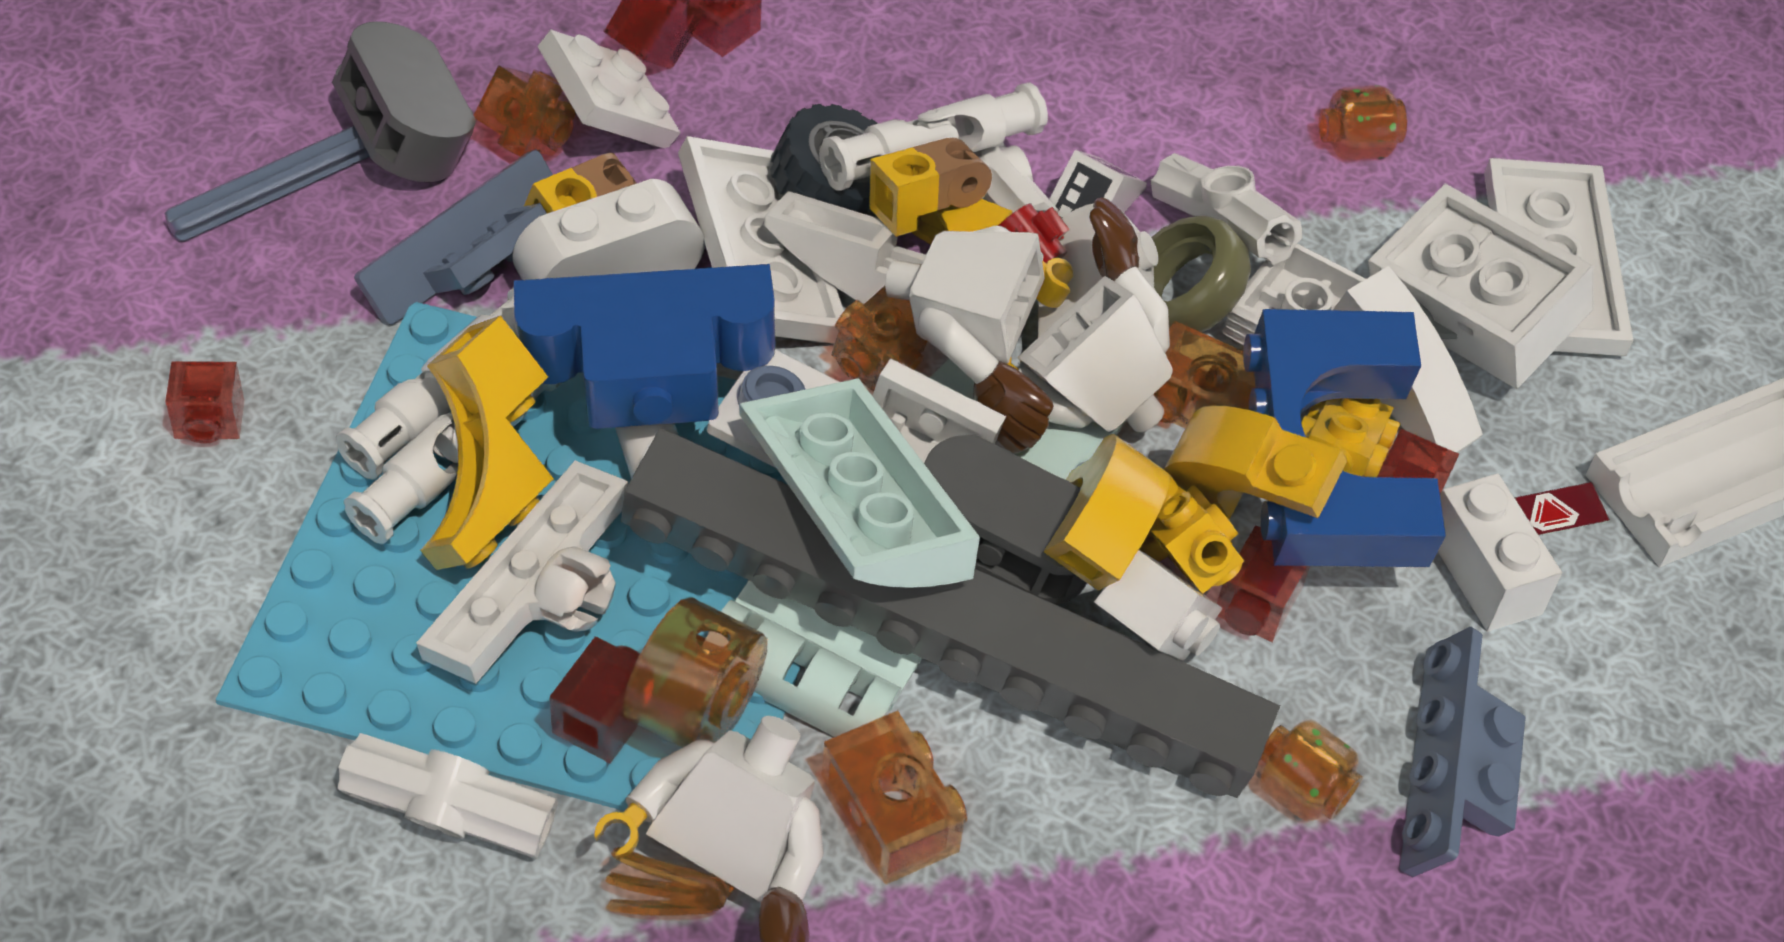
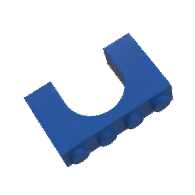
M1263 309L1255 333L1247 334L1244 340V368L1246 372H1254L1256 387L1252 388L1250 393L1249 410L1275 417L1282 430L1306 437L1300 415L1317 403L1340 398L1407 399L1421 368L1414 312ZM1342 471L1319 518L1268 500L1263 502L1261 508V535L1264 541H1272L1274 565L1430 567L1446 537L1438 478L1363 477Z

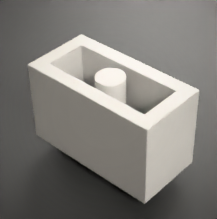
M1499 473L1443 489L1440 499L1446 537L1438 553L1485 630L1489 632L1543 615L1562 575V571Z
M1140 550L1136 553L1121 579L1105 587L1094 601V603L1157 650L1182 661L1191 652L1196 656L1200 655L1212 642L1221 625L1215 620L1223 609L1221 606L1202 594L1165 565Z

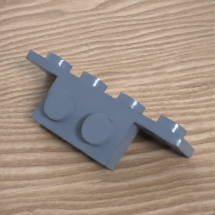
M533 150L525 153L354 275L356 283L383 324H395L405 316L409 306L415 302L424 303L436 293L459 289L463 295L472 293L494 278V274L491 271L492 267L503 259H506L507 262L513 261V250L521 233L537 217L547 214L541 203L524 206L533 183L553 175L539 151Z
M1471 626L1430 646L1423 662L1424 675L1420 708L1416 718L1417 732L1413 764L1409 774L1410 789L1406 821L1402 831L1403 845L1400 861V870L1411 877L1444 865L1458 857L1463 819L1493 836L1499 837L1515 830L1526 716L1477 685L1483 634Z

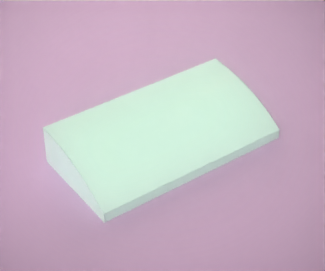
M859 378L740 403V417L853 579L870 584L905 588L946 585L973 579L980 536Z

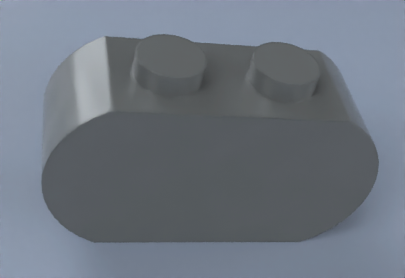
M379 21L359 25L350 36L347 44L348 49L342 63L336 70L332 84L372 161L392 174L413 181L435 182L447 178L453 173L467 141L473 134L476 123L473 112L454 81L450 70L447 68L435 44L412 29L394 23Z
M960 435L948 438L937 444L929 452L924 462L925 466L980 536L975 569L1055 605L1074 599L1084 590L1087 585L1085 581L1043 552L1070 511L1081 488L977 435Z

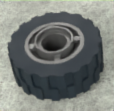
M814 104L809 109L804 107L799 110L795 117L792 116L771 155L770 162H772L770 174L771 178L775 179V188L778 193L784 196L790 191L878 218L869 209L870 176L854 180L848 189L835 190L830 186L826 176L823 174L819 159V149L824 138L838 136L842 140L864 134L868 126L878 123L873 119L870 120L864 117L861 112L854 109L848 110L842 108L841 105L835 104L830 106Z

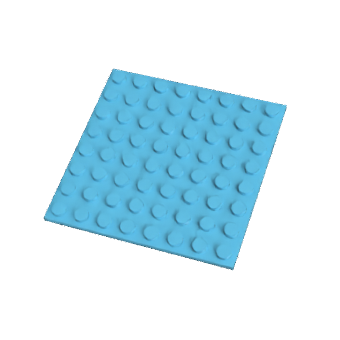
M419 302L409 306L349 428H356L375 412V402L398 383L408 379H415L422 373L421 368L428 359L477 317ZM577 373L576 377L563 382L553 391L544 390L535 399V403L527 411V415L514 426L517 433L554 478L537 495L539 500L542 499L575 460L628 481V484L631 481L616 429H594L588 425L583 373ZM717 375L718 407L737 380ZM709 421L675 423L680 437L787 484L777 468L710 435L707 432ZM339 450L215 699L217 705L351 740H356L358 735L362 733L428 755L431 749L447 752L486 768L490 771L488 774L490 776L625 811L628 807L625 801L627 796L660 759L699 739L715 743L729 730L739 732L745 737L752 739L762 717L774 716L784 719L786 713L784 710L764 701L763 696L742 686L738 687L697 666L699 653L715 620L730 600H736L748 579L728 570L715 571L706 568L698 563L690 553L666 542L657 544L644 540L635 534L630 526L621 522L622 511L588 551L609 560L611 565L609 570L616 583L613 598L605 614H596L582 607L575 609L598 618L597 624L593 628L574 632L547 620H533L519 632L477 684L422 660L416 642L520 523L514 526L507 524L494 537V540L498 543L496 549L478 565L469 569L461 565L436 570L420 550L440 526L449 508L456 479L426 507L422 509L414 508L393 527V537L386 543L379 544L362 534L355 527L345 512L344 499L351 493H362L379 477L374 480L363 477L349 466ZM433 451L434 457L441 469L445 470L454 463L446 457L438 456ZM738 633L729 651L742 658L751 640ZM793 662L784 680L795 685L801 666Z

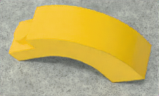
M1207 406L1197 409L1193 413L1164 470L1173 477L1184 491L1194 484L1210 504L1214 503L1228 519L1231 518L1243 493L1254 495L1319 518L1347 460L1341 449L1282 430L1275 417L1236 407Z
M1114 434L1104 437L1093 456L1069 473L1066 480L1081 488L1070 511L1043 551L1097 591L1121 579L1151 530L1162 508L1170 485V475L1168 472Z

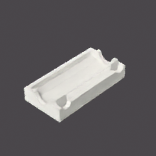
M1784 378L1595 453L1586 477L1593 483L1594 487L1659 568L1784 515Z

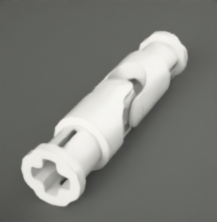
M1023 83L1017 85L1012 93L993 97L990 94L972 97L928 110L918 115V119L909 122L893 119L868 126L864 134L842 140L838 136L824 138L819 149L821 168L832 188L844 190L850 188L854 180L870 176L871 158L945 138H958L973 152L998 146L1004 141L1005 137L1024 132L1027 135H1036L1043 132L1044 126L1048 122L1046 102L1037 86L1032 83ZM954 116L956 121L955 127L950 124L947 119L948 117Z
M514 287L508 291L507 301L491 315L482 314L430 357L422 366V373L415 379H408L398 383L375 402V412L356 428L347 427L336 435L337 448L351 468L367 479H376L383 473V465L388 459L424 431L438 417L451 411L445 394L427 365L467 328L501 315L516 334Z
M562 383L541 384L531 395L536 399L544 390L553 391ZM452 412L438 417L383 465V475L362 493L353 492L344 499L345 512L351 522L362 534L368 536L375 543H386L393 537V527L414 508L422 509L426 507L457 478L458 441ZM527 412L510 424L514 427L527 415ZM433 451L438 456L446 457L454 463L445 470L441 469L434 457Z

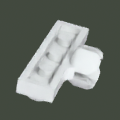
M575 460L416 642L422 660L477 684L519 632L533 620H547L574 632L593 628L597 624L598 618L575 609L582 607L596 614H605L613 598L616 583L609 570L611 566L609 560L588 551L621 513L628 481Z

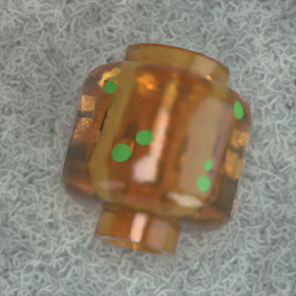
M1383 85L1340 88L1332 95L1328 108H1323L1320 111L1318 120L1320 138L1324 143L1331 142L1335 153L1343 160L1387 157L1394 152L1397 143H1402L1406 137L1407 112L1405 105L1400 98H1395L1392 91Z
M1304 720L1294 726L1291 731L1283 725H1279L1268 737L1260 758L1261 761L1266 763L1260 778V785L1263 791L1305 821H1315L1323 815L1333 820L1347 805L1363 780V776L1356 772L1359 756L1355 749L1313 720Z

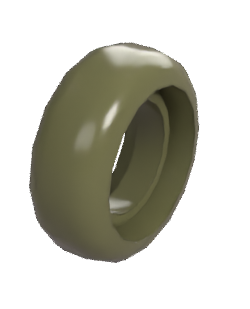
M1205 215L1187 217L1163 227L1151 237L1158 252V264L1154 266V288L1161 298L1163 290L1172 276L1186 263L1204 254H1211L1213 257L1210 268L1200 282L1187 293L1173 300L1164 301L1168 307L1170 339L1196 336L1213 328L1231 313L1245 293L1251 273V264L1246 244L1228 223Z

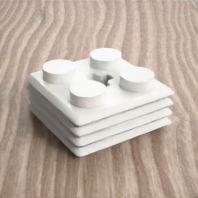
M1297 243L1292 250L1290 258L1275 265H1272L1267 260L1264 261L1248 281L1243 296L1231 313L1227 315L1223 334L1244 345L1246 335L1255 333L1263 309L1333 310L1348 289L1366 278Z

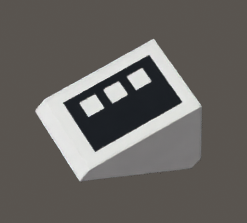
M1074 150L1049 200L1058 209V215L1061 219L1080 207L1093 204L1099 197L1109 199L1114 205L1125 212L1146 189L1147 183L1100 157Z

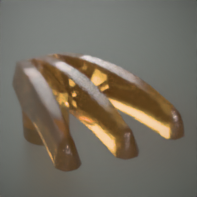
M617 847L611 853L614 859L649 875L672 882L611 872L605 880L608 884L633 892L671 899H611L606 905V909L611 912L636 915L707 914L722 909L726 899L733 893L735 887L714 874L706 875L691 868L660 861L636 852H632L625 857L616 858L615 854L621 848Z

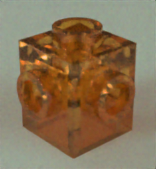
M498 65L474 113V117L500 134L497 143L501 147L520 157L533 150L539 151L540 154L553 156L569 139L573 130V119L576 112L568 98L561 94L563 90L556 78L536 69H533L530 74Z
M884 286L865 304L860 300H856L840 315L835 324V328L839 332L831 356L837 360L841 370L850 379L859 378L863 384L874 392L879 376L890 358L916 370L923 360L924 356L921 353L924 351L928 341L922 339L916 333L910 301L888 297Z

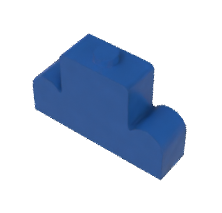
M770 264L514 280L516 334L547 374L548 378L542 384L563 383L576 377L577 373H583L588 425L594 429L714 420L719 415L717 363H721L724 367L732 370L749 371L768 364L775 354V298Z

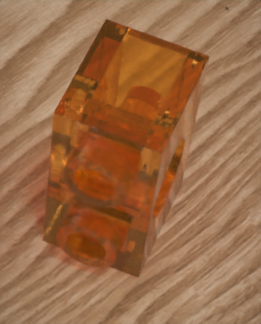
M1174 321L1169 329L1170 346L1165 353L1173 368L1172 375L1153 394L1164 408V415L1160 422L1174 423L1186 428L1193 413L1197 409L1207 406H1229L1249 410L1250 393L1252 388H1256L1254 372L1245 371L1243 351Z
M898 710L824 741L821 772L824 781L886 885L960 851L964 824L968 819L966 807L959 792L951 784L944 786L934 770L933 755L925 737L917 730L911 732ZM901 791L908 794L910 798L894 799L885 793Z

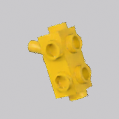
M1354 398L1331 399L1311 406L1308 415H1305L1301 422L1306 438L1342 450L1347 460L1343 471L1363 477H1378L1401 423L1390 419L1394 407L1381 403L1380 399Z
M1170 475V485L1162 508L1139 550L1159 562L1168 557L1202 594L1212 586L1223 585L1234 578L1244 562L1231 543V540L1238 535V532L1223 512L1214 503L1211 505L1194 484L1184 491Z

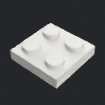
M551 29L538 45L540 52L582 124L661 148L670 147L681 133L668 113L669 105L667 101L654 90L645 75L646 67L644 63L633 53L624 49L614 51L597 45L594 41L583 35L572 37Z

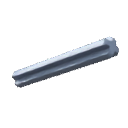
M353 125L168 208L164 213L167 226L178 241H187L369 158L370 155Z

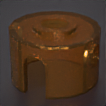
M693 597L681 599L666 613L654 629L637 660L624 699V716L630 722L680 748L699 739L715 743L729 730L732 731L751 700L762 674L767 656L768 639L762 632ZM714 631L726 637L729 643L722 647L705 641L706 638L698 633Z

